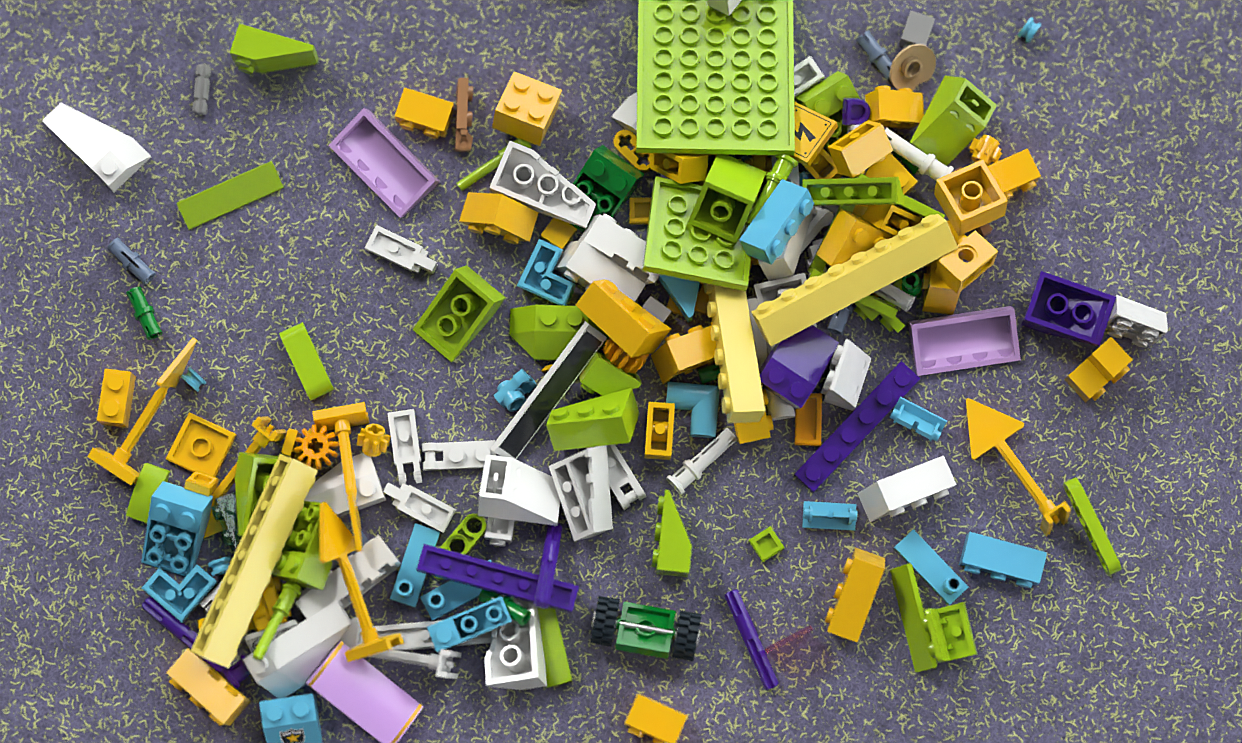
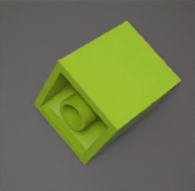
M717 154L688 223L733 243H737L767 172L729 155Z

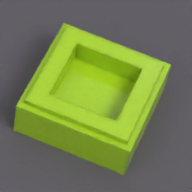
M771 526L748 540L762 563L785 549Z

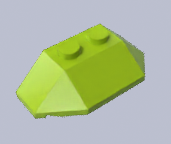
M530 305L510 309L509 335L534 360L556 361L584 322H587L607 337L598 351L605 346V342L609 338L577 306Z

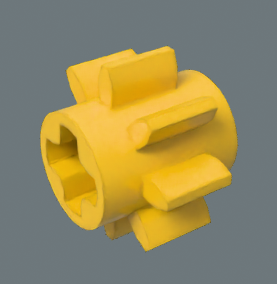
M982 135L980 140L974 138L969 146L970 153L972 154L971 159L974 162L983 159L987 166L991 162H998L1002 155L1000 152L1001 148H998L1000 142L989 135Z
M369 424L365 428H361L356 445L362 446V452L365 455L377 457L382 452L386 453L391 436L385 434V429L381 425Z

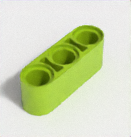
M299 323L280 332L281 340L310 401L333 391L334 387L304 323Z
M475 513L469 514L440 548L451 551L450 545L452 542L461 540L465 543V549L460 554L468 555L486 532L487 525L485 519ZM471 520H478L482 523V529L478 533H471L467 530V525ZM433 576V578L437 580H445L443 578Z

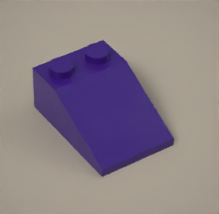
M1041 271L1037 277L1021 326L1044 334L1100 346L1116 296Z
M811 325L775 344L759 369L761 386L794 408L802 409L821 378L839 342L814 325Z

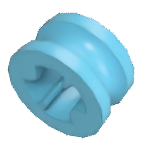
M1032 17L1018 34V37H1025V42L1027 43L1030 42L1042 25L1040 23L1035 24Z
M189 367L187 369L188 373L182 374L180 377L194 390L199 392L200 385H205L207 382Z
M231 556L219 558L208 563V566L213 569L212 577L227 572L232 560Z

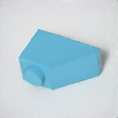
M660 274L659 281L686 321L690 322L693 319L700 282Z

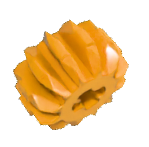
M610 337L602 349L605 357L611 361V364H614L618 369H622L626 373L635 374L645 364L649 354L631 358Z
M316 425L311 426L312 433L310 434L305 428L302 429L305 438L296 437L295 439L297 443L302 444V446L294 448L295 453H302L297 460L301 461V463L307 460L306 465L312 467L315 462L318 470H322V461L331 466L332 463L328 457H338V453L331 450L339 447V442H331L336 437L335 433L327 434L328 428L326 426H323L319 433ZM317 441L323 446V449L319 448V453H315L313 449H310L311 445L314 447L313 443Z

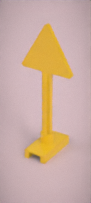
M192 338L157 381L156 385L160 388L150 399L122 446H118L113 455L100 447L92 448L87 456L88 458L129 485L136 484L140 473L127 465L128 460L132 456L131 451L165 399L168 389L170 387L175 388L179 383L180 376L183 374L198 340Z
M967 398L966 410L971 459L976 460L992 448L998 450L1039 506L1038 510L1043 515L1040 529L1047 537L1051 533L1053 522L1055 525L1060 521L1063 525L1068 522L1071 508L1065 501L1055 506L1051 499L1048 500L1005 442L1007 438L1024 427V423Z
M365 402L312 411L313 420L318 432L323 426H326L328 428L327 431L335 430V435L339 439L345 489L357 552H361L363 549L349 435L351 434L350 427L369 424Z
M268 416L257 417L252 426L258 432L252 438L254 441L245 452L258 454L262 448H266L270 441H282L287 431L285 429L273 431L275 427L269 424L272 420ZM237 463L211 495L213 500L204 538L236 525L217 506L235 484Z
M327 502L320 503V562L325 563L337 559L362 630L360 634L363 643L344 652L347 662L392 649L394 646L403 644L404 641L401 633L383 637L378 636L376 627H373L347 556L348 553L357 550L355 538Z

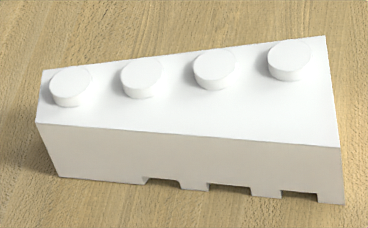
M379 535L362 546L363 551L348 556L362 595L401 566ZM339 567L335 571H330L323 590L306 588L298 597L299 600L295 602L307 619L339 600L344 609L352 603Z

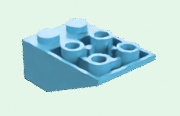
M163 481L151 497L141 563L187 576L197 562L210 518L213 496L199 494Z

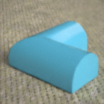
M539 239L517 287L556 305L567 306L574 293L576 284L553 274L563 249Z
M668 381L666 403H675V409L692 410L690 436L716 438L719 386Z
M196 565L180 584L162 569L158 568L142 589L183 623L218 581L199 565Z

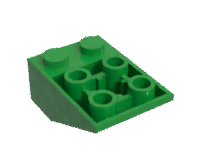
M601 145L594 149L573 184L596 203L590 221L594 216H603V214H607L614 219L645 174L604 145ZM571 224L576 229L584 233L586 228Z

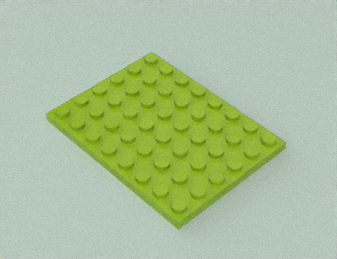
M638 0L636 153L779 155L783 153L794 156L793 0H741L729 16L708 6L707 0Z

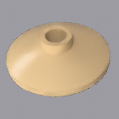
M913 44L900 51L890 67V80L896 89L911 88L914 90L920 83L929 81L936 66V58L933 51L923 44Z

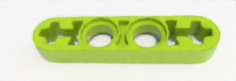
M1076 477L1064 482V490L1077 516L1081 517L1079 520L1089 541H1093L1091 545L1104 571L1108 576L1121 571L1119 559L1081 483Z

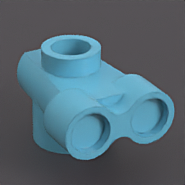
M521 369L513 375L511 380L503 381L498 385V392L494 394V397L500 405L507 408L508 411L514 412L519 410L525 403L526 398L524 394L537 387V383Z

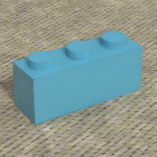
M783 179L780 181L739 239L747 255L771 265L774 263L776 258L783 253L784 247L790 238L797 233L799 225L804 218L812 211L814 202L808 189Z
M969 532L966 535L959 565L965 566L964 571L980 574V571L991 573L990 578L1006 581V578L1017 580L1016 585L1031 588L1032 585L1040 584L1047 552Z

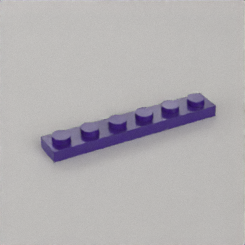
M901 361L799 468L794 476L814 493L895 407L899 398H903L921 378Z
M423 544L416 569L417 572L531 603L535 601L539 578L537 574ZM554 579L548 607L572 613L579 586Z

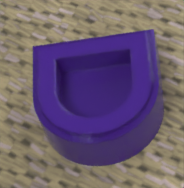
M843 98V125L863 124L869 119L870 107L866 101L859 98Z

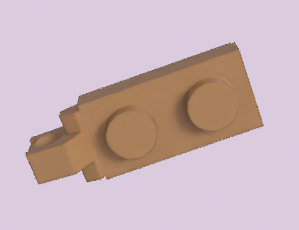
M459 78L457 82L455 151L470 152L473 137L467 130V127H472V111H468V102L473 100V86H468L469 78Z

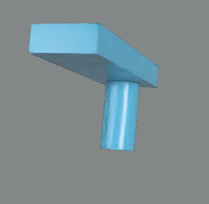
M415 523L390 600L416 608L427 575L416 571L423 544L436 547L440 531Z
M914 529L894 547L907 563L912 564L913 569L948 606L968 588L966 583Z
M449 581L422 595L420 598L432 621L479 597L482 589Z

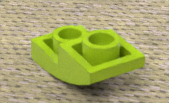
M855 302L857 307L854 311L864 321L867 318L873 321L880 314L883 317L880 322L889 332L895 329L898 333L905 327V324L896 316L892 319L859 302Z
M149 463L144 464L134 487L126 516L144 523L148 522L151 497L163 481L168 482L169 470Z

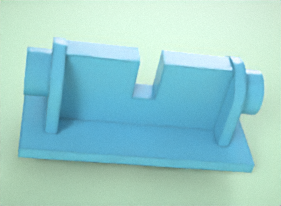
M902 397L899 398L890 415V418L894 420L893 423L896 424L897 422L909 429L916 430V433L928 438L930 442L932 440L938 441L947 423V420Z
M804 501L802 528L855 531L857 521L856 504Z

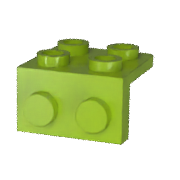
M965 602L925 610V616H922L926 632L930 631L932 642H929V649L932 658H936L938 662H948L977 655Z

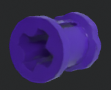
M244 654L229 669L225 668L222 670L226 678L236 689L240 687V683L251 675L243 661L246 658Z

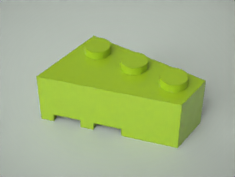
M631 387L554 409L550 413L546 427L554 451L630 443L640 413Z

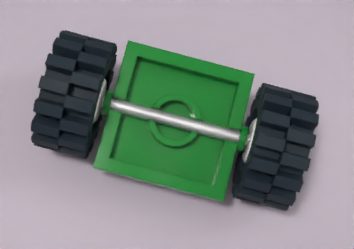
M604 596L598 597L590 643L611 647L616 626L618 635L615 650L668 659L671 639L674 640L675 637L672 658L694 661L700 634L701 614L680 610L676 631V628H673L676 614L674 610L623 602L621 618L616 620L620 599Z

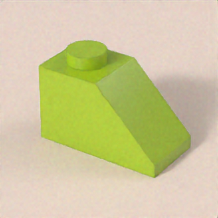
M600 351L595 353L579 375L583 389L591 394L597 392L602 396L631 387L632 389L639 388L642 384L638 374L626 373L622 369H618Z

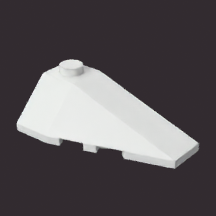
M62 103L42 120L113 192L151 158L133 138Z
M509 141L489 187L490 193L503 194L539 213L583 228H587L596 206L594 201L565 179L553 166L551 167L538 153L512 141Z
M364 453L352 456L358 510L386 501L372 457ZM342 461L314 482L304 500L320 503L327 502L338 517L350 513Z
M513 598V602L531 611V617L526 625L521 626L512 620L492 630L491 636L493 638L490 649L485 657L486 685L488 687L516 690L547 686L546 666L538 609L534 603Z
M339 600L271 641L262 661L255 660L252 657L253 653L243 659L259 685L278 699L285 698L306 684L308 678L323 662L324 657L331 648L340 640L352 624V621Z

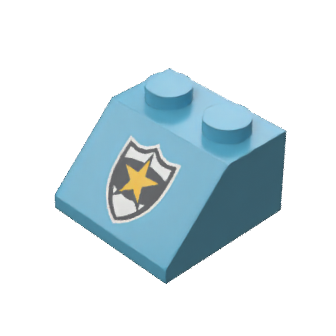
M315 694L259 702L266 743H323Z

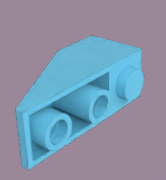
M501 596L430 625L427 629L435 649L439 653L441 649L447 650L505 625L512 620Z

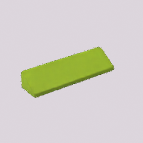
M270 161L183 199L176 204L190 230L279 191L284 186L273 162Z
M899 177L802 179V187L808 189L814 202L813 206L905 204Z
M911 563L891 569L890 574L915 672H922L936 668L937 662L936 658H932L929 642H931L929 631L926 632L923 625L922 616H925L913 566Z
M537 607L545 656L546 687L549 688L573 682L556 610L549 607L546 609Z

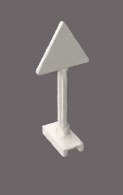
M357 617L350 619L352 624L340 638L350 648L359 644L360 624ZM390 649L368 657L429 666L430 670L437 671L436 676L457 679L458 674L450 673L451 667H454L452 660L453 657L461 658L462 653L441 649L440 655L432 653L429 656Z

